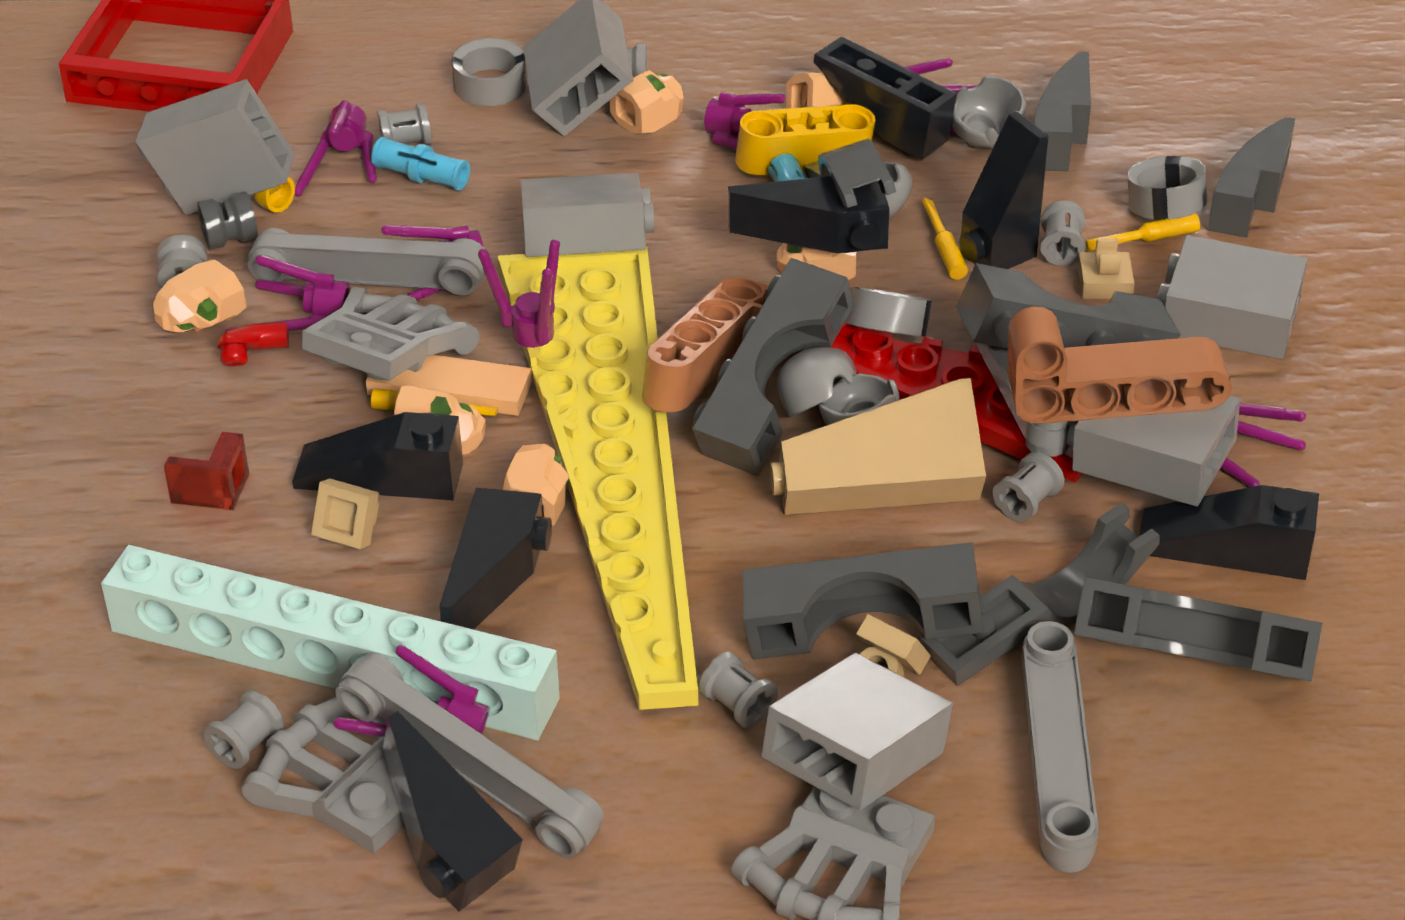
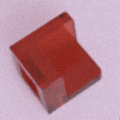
M222 432L209 461L168 457L164 464V471L170 502L173 504L234 511L250 474L243 434Z

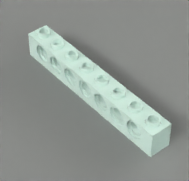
M132 545L126 547L101 583L111 630L115 633L334 689L337 688L342 676L357 659H362L367 653L373 652L392 662L400 671L406 684L434 703L438 704L441 696L452 699L454 696L452 693L419 672L396 654V647L404 645L458 682L479 689L476 702L490 706L485 727L539 740L560 699L557 650Z

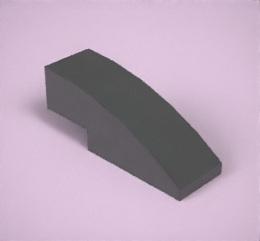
M1079 51L1067 61L1050 80L1041 96L1036 111L1035 125L1048 135L1045 171L1069 172L1071 145L1087 144L1091 110L1089 52Z
M1285 117L1266 127L1247 141L1231 158L1222 171L1213 193L1208 231L1247 238L1255 209L1268 212L1275 211L1289 159L1295 118Z

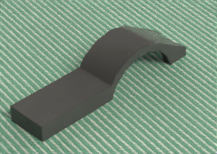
M869 138L822 153L818 156V161L804 165L807 178L832 176L842 204L847 208L857 205L852 189L878 181L881 192L885 195L896 192L894 181L876 147Z
M1120 503L1098 518L1094 533L1082 552L1066 568L1051 578L1036 583H1024L1012 575L981 595L984 633L925 639L921 635L920 643L931 655L930 659L958 686L1022 643L1033 625L1045 621L1058 622L1062 625L1076 624L1084 578L1089 577L1126 585L1159 546V534L1152 528L1139 537L1124 525L1130 518L1129 508L1125 504Z

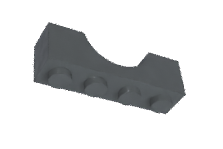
M790 258L781 275L777 274L773 277L767 289L766 301L757 317L752 316L748 320L742 334V343L733 359H727L722 365L717 379V386L708 402H702L695 412L692 430L702 455L759 476L783 433L774 405L764 396L768 378L783 360L794 353L806 348L832 346L854 307L847 277L794 258Z
M979 263L975 264L956 305L973 342L1008 348L1010 320L1019 311L1033 306L1044 307L1052 311L1057 317L1064 348L1177 339L1181 335L1159 299L1114 291L1108 304L1100 306L1082 305L1062 299L1044 290L1023 272Z
M973 542L743 570V620L752 659L810 653L818 637L832 624L843 618L866 612H883L900 616L915 625L925 639L984 633Z
M1085 577L1074 635L1189 656L1312 682L1323 623Z

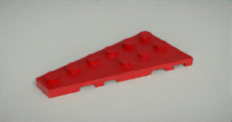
M844 323L831 347H828L838 348L846 352L853 360L857 374L876 375L887 381L894 380L900 400L958 379L971 378L981 442L1021 460L1028 453H1031L1026 447L1025 437L977 346L971 345L969 353L944 349L943 340L924 337L921 344L893 340L891 332ZM1069 446L1062 455L1051 457L1061 468L1065 479L1076 483L1084 474L1072 470L1073 447Z

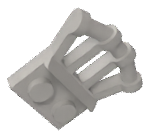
M354 286L342 308L303 330L302 350L319 355L328 363L344 364L364 371L371 378L392 380L407 369L413 372L419 371L427 356L452 349L461 355H466L476 348L480 336L477 328L467 322L455 321L447 315L446 309L441 306L429 304L425 307L417 304L414 297L405 294H399L395 297L368 294L367 288Z
M337 697L317 706L307 704L295 715L294 725L287 731L278 730L266 741L267 751L258 770L247 776L241 792L247 801L256 806L313 817L375 854L405 825L383 752L384 737L371 735L376 741L371 746L347 731L335 728L333 722L337 717L348 718L352 716L340 704ZM312 740L351 763V765L342 772L303 749V747ZM285 768L324 791L279 783V780Z
M814 786L804 804L796 808L790 826L761 847L751 846L745 849L735 859L731 873L744 886L753 885L777 906V914L794 920L797 915L808 920H899L901 887L934 833L936 815L884 795L859 811ZM801 850L809 851L808 856L793 879L790 878L786 881L774 871V869ZM831 861L849 867L833 895H829L827 899L812 894ZM871 876L885 882L884 909L853 907Z

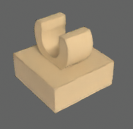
M1097 238L1095 252H1079L1077 269L1082 299H1111L1114 291L1133 294L1135 283L1129 252H1117V238Z
M333 479L319 482L311 535L357 549L370 546L373 526L377 522L380 501H378L379 492Z
M867 614L856 633L868 647L859 655L876 664L881 662L887 663L888 670L904 677L903 667L920 676L931 657L918 639Z

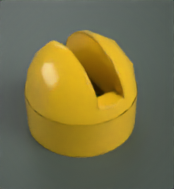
M288 176L285 184L254 193V199L256 203L267 210L275 213L282 212L293 201L295 195L294 182Z

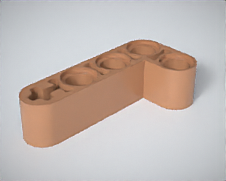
M734 277L726 279L719 283L657 339L647 350L642 392L643 402L648 407L661 412H678L687 408L718 378L719 371L724 362L729 358L733 359L742 343V334L748 320L752 316L757 317L766 301L769 285L747 278ZM794 353L793 355L787 357V358H786L785 360H783V361L789 360L791 357H793V356L796 355L797 353Z
M1033 306L1025 308L1016 313L1009 323L1007 373L1016 412L1022 420L1029 423L1044 424L1208 410L1223 404L1230 397L1232 391L1231 380L1221 349L1214 340L1207 337L1064 348L1057 317L1052 311L1044 307Z

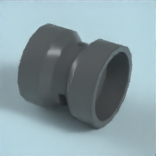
M246 191L232 194L227 201L217 202L214 199L197 202L201 228L209 250L224 247L229 240L238 239L241 242L256 240L258 231L255 215Z

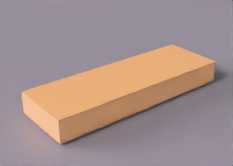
M430 355L426 357L422 367L417 372L407 369L392 380H378L368 376L366 379L367 395H372L374 388L400 391L401 386H420L423 389L448 392L461 403L498 407V413L519 416L532 384L531 368Z

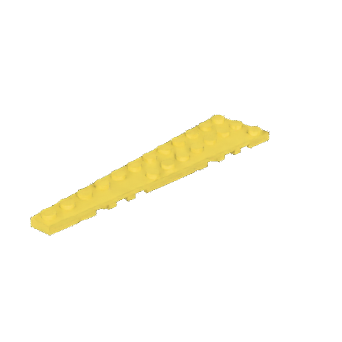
M646 246V250L559 255L554 293V337L548 344L541 347L523 346L527 362L532 371V377L558 458L562 462V467L569 474L566 483L639 710L698 706V683L666 412L648 407L642 399L647 350L658 339L648 249ZM526 254L497 256L498 271L511 306L516 303L517 298L522 294L529 292L540 293L542 272L546 269L548 256L526 257Z

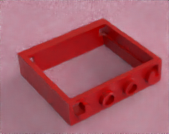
M101 0L58 63L66 102L151 112L245 79L249 81L257 94L293 33L289 0ZM133 21L254 35L232 73L109 59Z

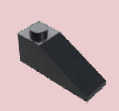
M842 36L814 54L813 63L849 103L865 107L874 114V130L884 141L900 148L908 155L923 160L949 140L957 93Z
M1018 111L1008 115L962 212L961 236L959 238L960 252L968 261L974 264L979 263L1010 269L1037 257L1048 135Z
M832 176L728 186V227L730 233L833 253L887 249L890 208L886 195L881 192L878 181L852 189L857 205L849 208L842 204Z
M403 412L304 444L292 480L293 489L318 491L319 482L333 479L379 492V495L454 501L463 467L459 416Z
M1258 485L1204 496L1198 507L1179 501L1143 509L1139 536L1151 528L1159 534L1160 544L1150 555L1151 557L1306 580L1316 532L1319 493L1293 488Z
M476 487L440 602L441 622L474 630L534 573L540 550L548 551L552 535V520L550 517H543L542 494Z
M397 710L388 717L383 752L416 866L427 889L440 899L445 897L460 912L515 869L523 839Z

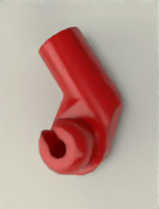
M288 323L249 324L225 332L219 338L217 348L221 349L220 361L225 366H242L248 361L247 350L289 348Z

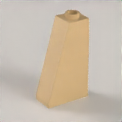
M971 378L958 379L781 441L779 462L770 463V480L773 496L782 495L784 515L980 500L986 479V471Z

